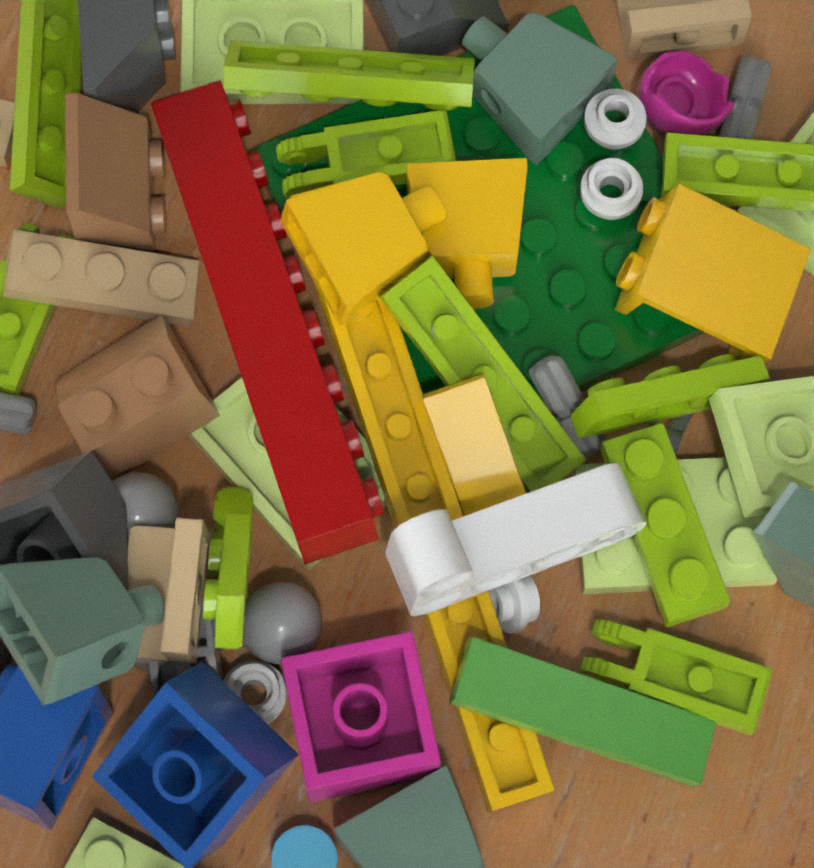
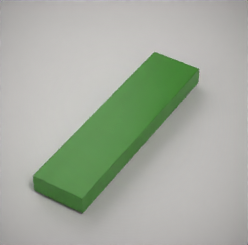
M473 636L466 640L449 704L692 787L702 784L716 726V721Z

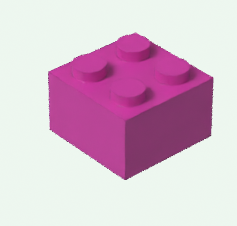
M413 631L281 658L309 803L418 781L440 769L441 760Z

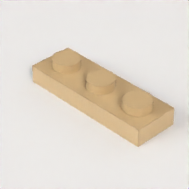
M13 229L9 240L2 297L150 321L162 314L168 324L188 327L194 317L199 261Z

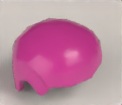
M686 50L662 53L647 67L640 79L639 100L645 108L646 118L654 130L664 135L667 133L706 136L724 122L735 106V103L728 101L727 97L728 76L714 72L705 59Z

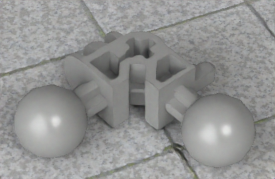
M130 472L112 481L126 503L127 551L130 529L133 526L175 529L179 505L174 491L163 479L150 473ZM272 582L261 586L246 601L242 647H247L254 656L268 663L282 664L281 658L310 652L319 639L322 629V614L318 602L307 589L291 582ZM202 607L196 665L203 662L223 681L221 650H225V648H215L216 620H203ZM136 659L134 666L146 673H150L155 696L167 681L196 665Z

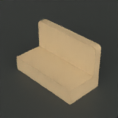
M615 0L626 60L656 57L662 53L681 50L696 52L743 46L752 20L749 0Z
M176 518L175 529L138 525L130 529L128 543V590L153 585L160 592L164 604L162 622L145 627L137 660L196 665L211 537L203 520Z

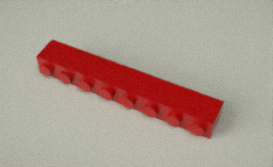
M219 80L151 102L150 104L304 565L379 540L374 518L385 514L373 477L360 480L354 460L365 457L353 420L340 423L335 409V403L345 400L334 365L320 366L315 348L325 345V341L314 309L302 312L296 294L306 291V287L295 255L286 258L282 257L277 241L288 238L287 233L280 222L281 214L277 203L273 202L264 205L259 189L269 186V182L258 150L249 153L245 151L241 137L251 135V131L240 99L228 102L222 82Z

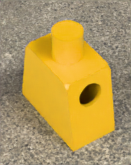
M527 158L407 164L406 196L430 185L439 195L446 212V219L421 232L429 249L425 257L434 256L449 278L454 279L455 286L473 309H480L493 304L492 277H509L516 272L528 167Z
M376 172L287 199L280 222L338 325H341L379 298L377 295L425 258L429 249L421 232L446 219V212L439 195L432 186L427 185L401 198L389 175L385 172Z

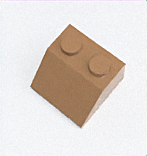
M65 93L66 212L75 240L155 253V234H166L164 196L154 197V177L165 176L163 141L152 140L147 117L79 93Z
M162 314L55 380L57 406L82 453L92 450L111 481L125 475L220 416L178 339Z

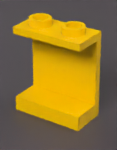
M680 183L660 199L653 197L643 210L637 225V231L643 234L637 253L631 252L628 255L617 276L616 286L622 288V292L615 310L627 315L642 303H646L730 344L728 354H734L736 360L760 355L764 363L771 360L811 249Z

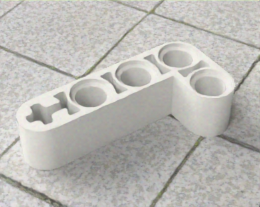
M613 463L589 470L451 521L447 510L443 509L421 514L393 530L385 554L411 616H419L625 540L642 530L646 526V520L621 465Z

